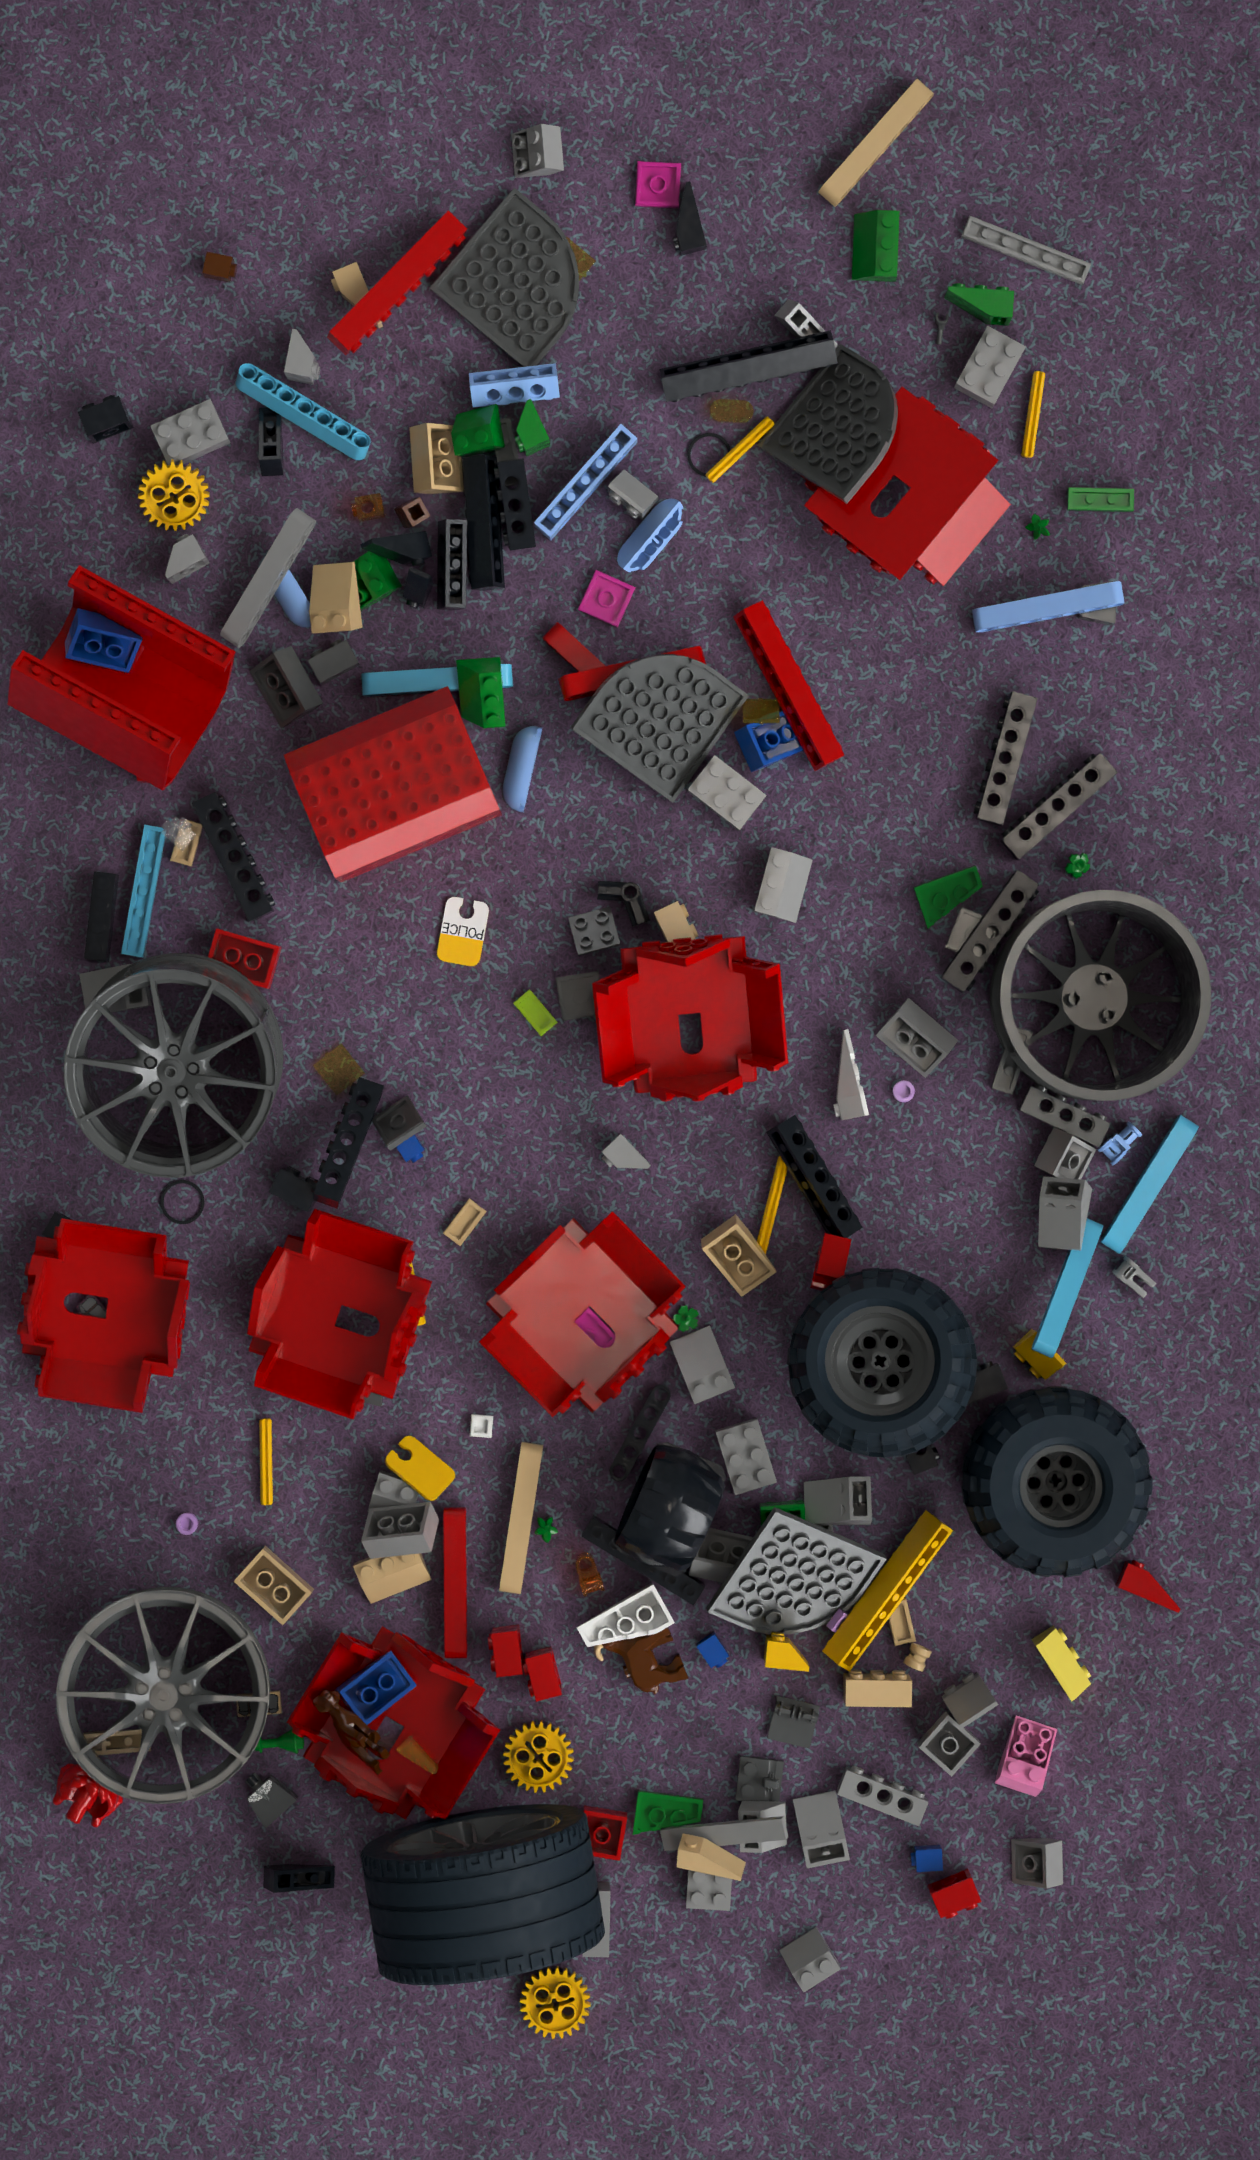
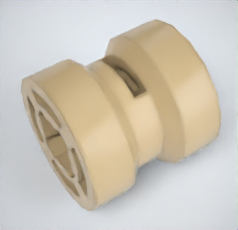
M912 1642L909 1648L911 1653L905 1657L903 1663L923 1672L926 1666L925 1661L930 1657L932 1651Z

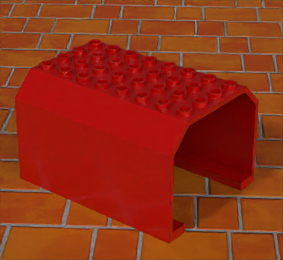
M79 565L68 581V587L74 589L72 608L62 630L42 660L24 650L21 651L11 666L7 705L155 787L164 790L173 782L215 716L228 689L236 651ZM77 608L99 613L142 637L129 673L65 658V640Z
M448 686L284 754L288 770L323 854L335 879L340 882L349 880L502 816Z

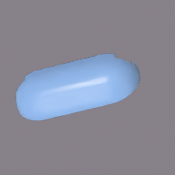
M672 498L666 499L651 510L619 550L617 562L622 569L627 572L639 569L644 570L651 564L682 525L683 506L680 501Z
M288 570L274 595L291 622L300 627H311L310 603L291 571Z
M529 726L520 730L512 743L502 793L505 802L512 809L524 813L543 727Z

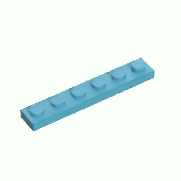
M144 825L121 954L144 958L166 828Z

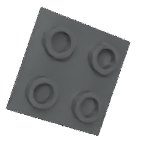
M610 906L568 917L578 956L621 945Z
M777 1696L767 1738L810 1749L815 1724L819 1717L820 1706Z

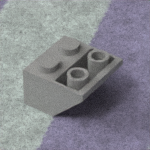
M539 124L511 134L515 178L544 176L564 171L561 130L559 126Z
M623 470L608 485L609 499L618 506L620 504L624 505L627 509L626 512L634 519L639 517L643 520L658 501V496L626 470Z
M742 1801L738 1810L739 1820L784 1816L786 1823L785 1802ZM787 1839L740 1844V1852L763 1853L787 1845Z

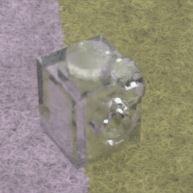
M175 817L173 820L169 818L162 825L164 829L161 832L162 835L181 851L197 836L190 829L192 824L184 817L181 819Z

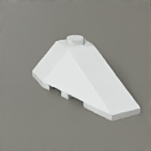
M848 1029L843 1030L836 1094L837 1104H833L836 1117L840 1116L841 1120L869 1115L863 1087L859 1083V1070L854 1061L855 1055Z
M650 1583L576 1628L586 1646L591 1647L656 1634L675 1622L654 1584Z

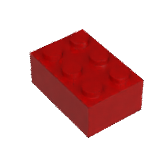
M216 928L208 957L236 969L254 985L270 989L282 947Z

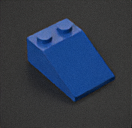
M77 608L65 640V658L129 673L142 637L99 613Z
M783 711L748 724L734 732L751 772L804 751Z
M390 1650L352 1675L334 1690L340 1693V1698L347 1708L368 1725L417 1685Z

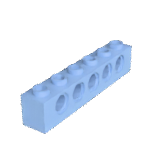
M620 424L536 519L534 527L551 541L636 445L637 437Z

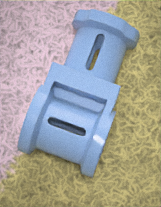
M1129 1121L1119 1134L1115 1133L1097 1149L1111 1160L1110 1164L1112 1166L1123 1158L1131 1148L1129 1145L1137 1137L1142 1136L1141 1132Z

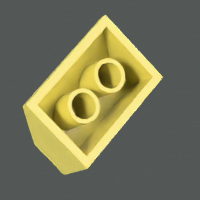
M1053 1625L1031 1639L1071 1701L1075 1700L1091 1685L1088 1680L1091 1677L1085 1665L1080 1667L1076 1661L1079 1656L1074 1648H1068L1064 1641L1067 1640V1637L1061 1628L1057 1630Z

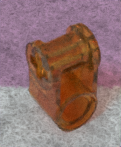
M587 1552L579 1554L576 1558V1570L584 1597L588 1596V1593L605 1591L603 1580L593 1555ZM582 1559H589L592 1564L589 1568L584 1569L579 1565V1562Z

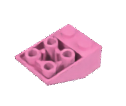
M1016 1715L998 1767L995 1784L1036 1797L1043 1789L1057 1729Z

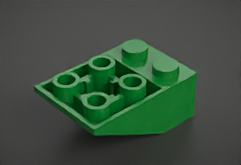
M955 283L952 286H948L945 293L946 300L985 324L1008 326L1012 319L1014 291H1009L1008 287H996V290L987 289V286L975 285L974 288H967L965 284Z
M368 551L353 561L355 562L360 611L402 587L387 558Z

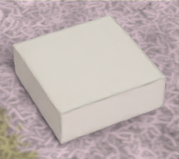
M471 1414L470 1436L492 1438L493 1416Z

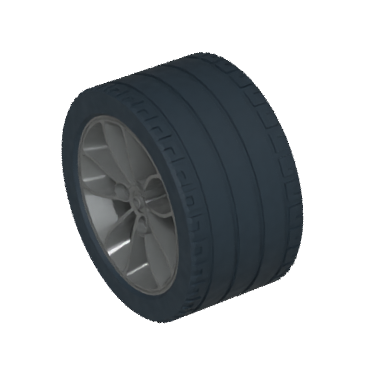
M531 1804L449 1815L446 1820L442 1818L431 1819L386 1833L369 1842L361 1851V1862L364 1871L371 1925L373 1926L372 1931L379 1973L390 1981L409 1985H449L518 1975L552 1966L579 1956L595 1947L605 1935L587 1815L576 1807L557 1804Z

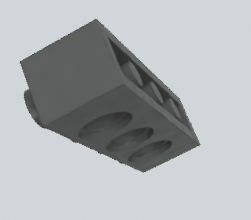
M1037 1084L1035 1087H1028L1019 1106V1111L1091 1145L1100 1147L1111 1124L1106 1122L1107 1117L1097 1112L1093 1116L1086 1112V1107L1078 1103L1072 1106L1066 1103L1067 1098L1055 1094L1053 1097L1046 1093V1088ZM1044 1099L1049 1100L1051 1104L1047 1112H1043L1040 1109V1102ZM1064 1108L1068 1109L1071 1114L1067 1121L1061 1120L1059 1116L1060 1111ZM1082 1118H1087L1090 1121V1127L1087 1130H1082L1079 1126Z

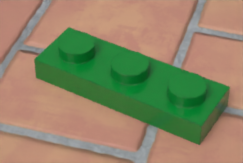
M1068 487L1067 511L1133 512L1134 489Z

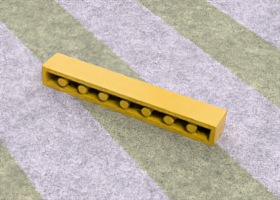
M925 1510L911 1531L905 1536L903 1542L892 1554L889 1561L880 1570L878 1576L866 1589L864 1595L854 1605L839 1629L827 1642L822 1652L837 1665L850 1672L954 1530Z

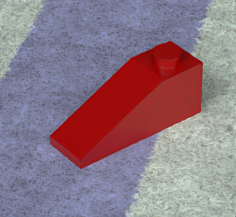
M1134 1559L1131 1563L1125 1561L1116 1582L1118 1588L1179 1613L1180 1608L1144 1568L1145 1564Z

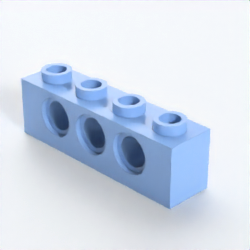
M556 363L469 373L473 408L486 407L493 404L526 403L529 399L535 401L560 398Z

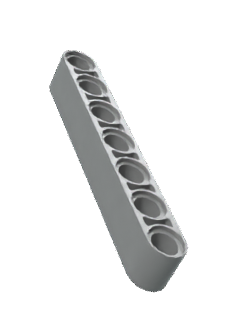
M298 508L293 510L222 628L220 636L237 648L243 646L313 530L316 520Z

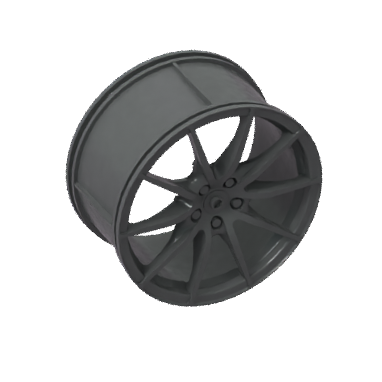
M1095 890L1075 894L1045 906L1027 918L1012 933L1002 948L994 966L990 986V1010L996 1035L1003 1049L1007 1050L1010 1057L1021 1068L1020 1071L1034 1083L1046 1088L1048 1091L1080 1100L1115 1101L1128 1099L1154 1090L1167 1082L1185 1066L1195 1053L1206 1030L1211 1007V984L1206 961L1199 945L1186 926L1174 914L1156 902L1137 894L1116 890ZM1084 911H1104L1119 914L1111 937L1098 962H1093L1077 934L1071 914ZM1063 916L1066 917L1075 950V965L1071 968L1052 962L1027 944L1044 926ZM1128 917L1147 928L1158 938L1163 947L1137 964L1119 969L1115 966V946L1123 919ZM1023 948L1039 960L1061 982L1060 988L1032 993H1011L1014 969ZM1167 950L1178 974L1181 997H1161L1130 990L1128 984L1149 962ZM1011 998L1035 999L1057 1005L1059 1011L1047 1026L1023 1043L1014 1022ZM1147 1002H1181L1175 1030L1165 1048L1157 1044L1137 1026L1129 1013L1132 1006ZM1067 1025H1073L1074 1033L1070 1053L1061 1078L1046 1070L1026 1047L1047 1034ZM1114 1026H1119L1141 1038L1160 1052L1159 1056L1144 1069L1122 1080L1119 1077L1115 1062ZM1096 1035L1103 1045L1115 1082L1084 1084L1067 1080L1077 1053L1089 1036Z
M167 953L142 959L122 969L104 984L78 1018L71 1032L65 1052L63 1070L64 1086L70 1109L77 1124L91 1143L108 1158L127 1169L149 1176L164 1178H182L211 1171L241 1153L261 1130L269 1114L282 1076L284 1054L281 1031L275 1014L264 995L247 977L229 965L210 957L190 953ZM157 984H186L207 991L193 1020L180 1033L173 1032L164 1017ZM150 985L155 1010L156 1038L149 1039L127 1026L114 1016L108 1008L126 994ZM211 994H214L229 1004L241 1016L248 1029L231 1038L198 1046L195 1040L202 1014ZM102 1014L133 1043L137 1049L135 1057L120 1060L88 1058L89 1035ZM250 1034L253 1035L260 1059V1081L256 1082L230 1077L211 1068L210 1060L218 1052ZM88 1065L132 1073L136 1075V1080L110 1101L103 1104L92 1083ZM206 1084L256 1088L259 1091L249 1116L244 1123L235 1129L221 1115L204 1090V1086ZM142 1096L147 1100L144 1121L137 1135L117 1121L108 1109L126 1100ZM196 1104L229 1133L213 1141L188 1145L185 1128L188 1105ZM164 1106H169L181 1146L157 1143L143 1138V1135Z
M158 1587L138 1591L115 1601L97 1613L84 1625L69 1646L60 1668L56 1688V1708L60 1730L68 1749L79 1766L93 1780L109 1791L127 1799L150 1804H170L195 1799L220 1787L233 1777L250 1758L260 1740L266 1723L270 1701V1678L266 1658L259 1641L248 1624L234 1610L218 1599L199 1591L180 1587ZM156 1606H172L192 1610L181 1640L170 1656H161L152 1642L142 1609ZM137 1611L143 1635L146 1663L144 1666H138L111 1652L95 1639L113 1622ZM198 1612L219 1624L235 1640L236 1644L221 1654L188 1668L184 1664L190 1631ZM91 1644L123 1671L128 1679V1683L124 1687L108 1691H74L79 1666ZM240 1648L250 1671L253 1696L219 1694L202 1688L200 1682L206 1673L222 1659ZM74 1697H92L127 1703L129 1708L102 1735L88 1743L76 1716ZM229 1701L252 1702L247 1727L235 1748L224 1741L197 1711L199 1705ZM138 1725L142 1729L140 1750L131 1777H128L109 1766L97 1755L92 1747L117 1731ZM185 1727H192L205 1733L231 1753L212 1771L191 1781L188 1778L182 1753V1730ZM160 1732H164L178 1761L183 1783L153 1784L135 1779L143 1759Z

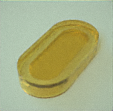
M718 399L710 407V415L717 422L747 423L752 419L754 413L753 406L745 400Z

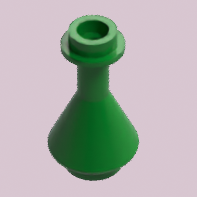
M292 1729L278 1738L262 1740L260 1737L255 1751L262 1753L263 1748L279 1747L298 1754L299 1749H304V1737L297 1736L292 1732Z

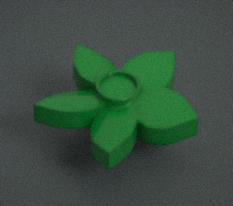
M1033 514L1032 523L1028 524L1025 528L1029 531H1034V540L1038 539L1041 534L1049 536L1050 533L1045 528L1049 523V519L1041 520L1038 515Z
M553 1517L548 1518L546 1521L542 1518H537L540 1528L535 1530V1534L542 1535V1539L548 1543L551 1535L558 1533L555 1527H551Z

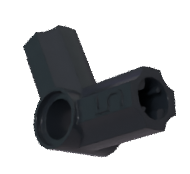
M598 881L597 900L624 901L632 927L650 921L640 888L636 883ZM632 886L636 888L637 895L634 898H627L624 891L627 887Z

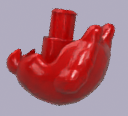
M69 1763L60 1769L53 1804L60 1805L64 1800L73 1801L65 1815L68 1820L80 1824L85 1812L88 1811L92 1815L91 1825L98 1827L105 1817L109 1816L122 1804V1796L98 1784L79 1764Z

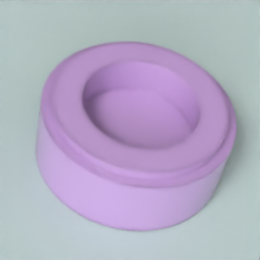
M902 1080L894 1085L892 1092L897 1101L908 1102L913 1098L915 1089L909 1081Z
M189 1512L181 1514L176 1520V1528L183 1535L192 1534L198 1527L197 1517Z

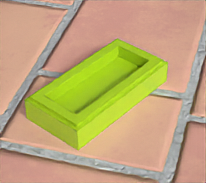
M530 989L513 1003L540 1036H543L558 1023Z

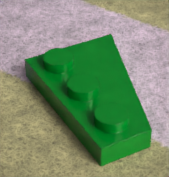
M975 865L913 887L927 929L983 887Z
M638 1790L633 1835L672 1826L677 1827L701 1822L703 1798Z

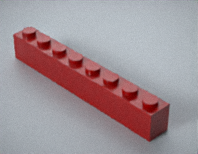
M448 210L329 331L327 338L344 355L347 356L350 351L354 354L362 346L360 341L365 336L370 338L377 330L375 326L380 321L384 323L392 315L390 311L396 305L399 308L407 299L405 295L410 290L415 292L422 284L420 280L425 275L429 277L436 270L435 265L439 260L444 262L451 254L449 250L454 245L459 247L466 239L464 235L467 228Z
M763 600L734 615L733 618L814 771L843 757L844 753L840 743L835 738L830 724L826 721L820 705L816 702L810 686L806 683L800 667L796 664L790 648L786 645L781 636L780 629L776 626L770 615V610L766 607Z

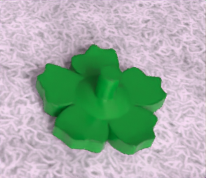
M1083 852L1080 856L1078 854H1071L1068 857L1071 863H1067L1065 870L1066 873L1071 874L1075 878L1081 877L1082 872L1086 873L1090 868L1087 854Z
M687 1305L680 1306L677 1310L679 1314L673 1315L672 1320L675 1324H679L678 1330L682 1332L689 1330V1327L692 1329L698 1327V1320L695 1317L699 1313L696 1309L690 1308L688 1310Z

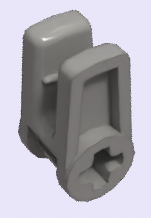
M1125 1256L1122 1264L1116 1270L1113 1269L1112 1273L1144 1298L1147 1292L1142 1286L1133 1281V1276L1137 1275L1142 1282H1145L1150 1287H1154L1156 1282L1145 1274L1135 1262Z

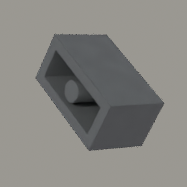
M336 640L330 644L331 648L323 652L320 649L310 655L311 658L308 662L321 686L360 665L347 640Z

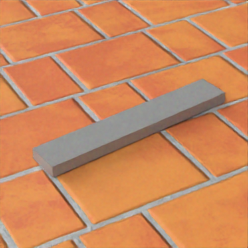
M970 215L961 236L964 239L1080 285L1084 284L1091 263Z
M784 1816L667 1827L660 1830L664 1851L678 1850L683 1833L703 1837L717 1846L779 1841L788 1838Z

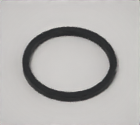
M701 434L691 442L688 448L687 457L689 465L701 476L706 477V473L699 471L693 465L691 449L699 439L710 436L720 439L729 452L731 450L729 444L718 434Z
M187 1180L175 1181L169 1184L162 1193L161 1209L164 1215L174 1223H191L203 1212L205 1205L204 1195L201 1189L193 1182ZM180 1183L193 1186L201 1197L199 1212L195 1217L187 1221H179L172 1218L164 1207V1198L167 1191L172 1186Z

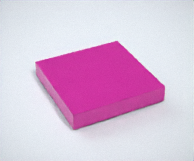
M637 161L635 206L679 209L681 163Z
M595 570L578 610L618 628L636 587Z
M589 1307L574 1321L599 1347L607 1348L614 1343L615 1333Z

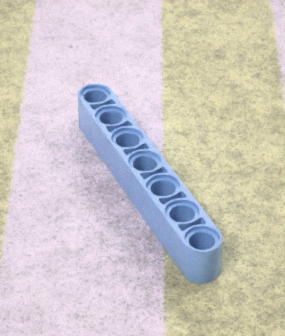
M1120 581L976 608L972 610L975 632H986L1116 607L1125 604L1122 584Z

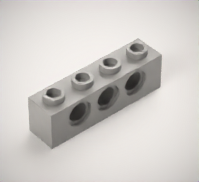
M857 1766L845 1767L836 1790L837 1795L920 1826L928 1805L925 1793L915 1789L910 1792L904 1789V1785L895 1781L892 1784L884 1781V1777L872 1773V1776L864 1774V1770ZM859 1782H867L869 1784L867 1790L859 1791L857 1789ZM882 1789L889 1791V1795L885 1799L877 1797L878 1792ZM900 1798H908L909 1804L906 1807H900L898 1805Z

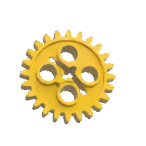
M171 459L170 465H167L163 460L161 468L154 464L155 471L153 472L148 469L147 475L149 478L142 477L144 484L139 485V490L143 491L138 494V498L143 499L139 506L146 507L143 514H151L149 521L152 522L156 519L157 527L164 523L165 530H168L170 525H173L174 531H177L178 525H181L183 530H185L187 522L194 526L193 519L195 518L200 521L201 516L199 513H206V509L203 506H209V501L204 499L210 497V492L204 491L208 488V483H202L205 480V476L197 477L199 469L191 471V463L183 467V460H180L178 465H175L173 459ZM174 477H181L183 482L181 484H174L171 480ZM155 488H162L165 492L163 495L158 496L153 493V490ZM170 493H178V498H175L174 496L170 497ZM186 495H192L195 500L188 503L183 498ZM158 502H163L162 505H157ZM173 506L176 508V512L169 514L165 511V508Z
M543 1720L540 1721L539 1726H536L534 1721H532L530 1728L524 1723L523 1731L516 1728L517 1736H509L512 1743H505V1747L510 1750L503 1752V1756L509 1757V1759L503 1762L504 1765H510L506 1773L513 1772L511 1781L518 1778V1787L524 1783L526 1784V1791L529 1790L530 1786H533L534 1793L537 1792L538 1787H541L543 1792H546V1786L548 1785L554 1790V1782L561 1785L562 1780L560 1777L568 1778L565 1770H572V1766L567 1764L574 1761L573 1757L568 1756L574 1752L573 1748H567L571 1744V1740L564 1741L566 1733L564 1732L559 1735V1726L552 1730L551 1722L547 1727H544ZM537 1736L545 1738L546 1743L543 1746H537L534 1743V1739ZM526 1741L531 1744L537 1754L543 1753L542 1760L552 1769L551 1772L546 1769L540 1759L534 1760L535 1753L525 1744ZM525 1750L529 1753V1758L520 1760L517 1753ZM551 1753H557L560 1756V1760L552 1763L549 1761L548 1756ZM539 1767L543 1770V1774L540 1777H535L532 1775L531 1770Z
M548 1966L547 1973L545 1974L540 1969L539 1977L532 1974L531 1979L533 1983L526 1981L525 1985L528 1989H522L521 1991L526 1996L520 1998V2003L526 2004L520 2008L521 2012H527L523 2016V2020L530 2019L528 2027L530 2028L535 2025L536 2034L543 2030L544 2038L548 2033H551V2037L554 2039L555 2034L559 2033L562 2039L565 2031L571 2036V2028L578 2031V2022L585 2024V2019L582 2015L589 2016V2011L584 2009L591 2007V2002L585 2001L590 1998V1993H584L587 1990V1985L580 1986L583 1978L580 1977L575 1980L576 1972L574 1971L568 1975V1968H565L562 1973L559 1970V1966H556L555 1972H552ZM566 1985L570 1991L562 1994L558 1991V1988ZM544 1989L548 1992V1996L546 1998H539L536 1993ZM571 1997L574 1998L573 2001L567 2000V1999H569V1998H571ZM552 1999H556L559 2002L557 2007L552 2003ZM537 2004L543 2005L542 2007H539V2008L536 2007ZM565 2007H571L574 2009V2013L572 2015H565L562 2010ZM549 2011L553 2017L545 2020L541 2017V2013Z

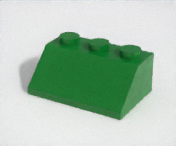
M874 210L854 214L852 280L896 281L900 211Z
M501 658L456 660L461 717L482 728L505 727Z

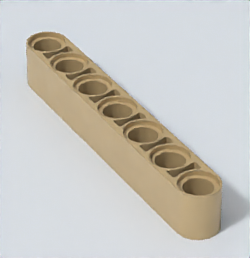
M916 79L825 182L818 193L836 207L929 102L934 93L920 80Z
M521 1443L499 1591L521 1594L543 1445Z

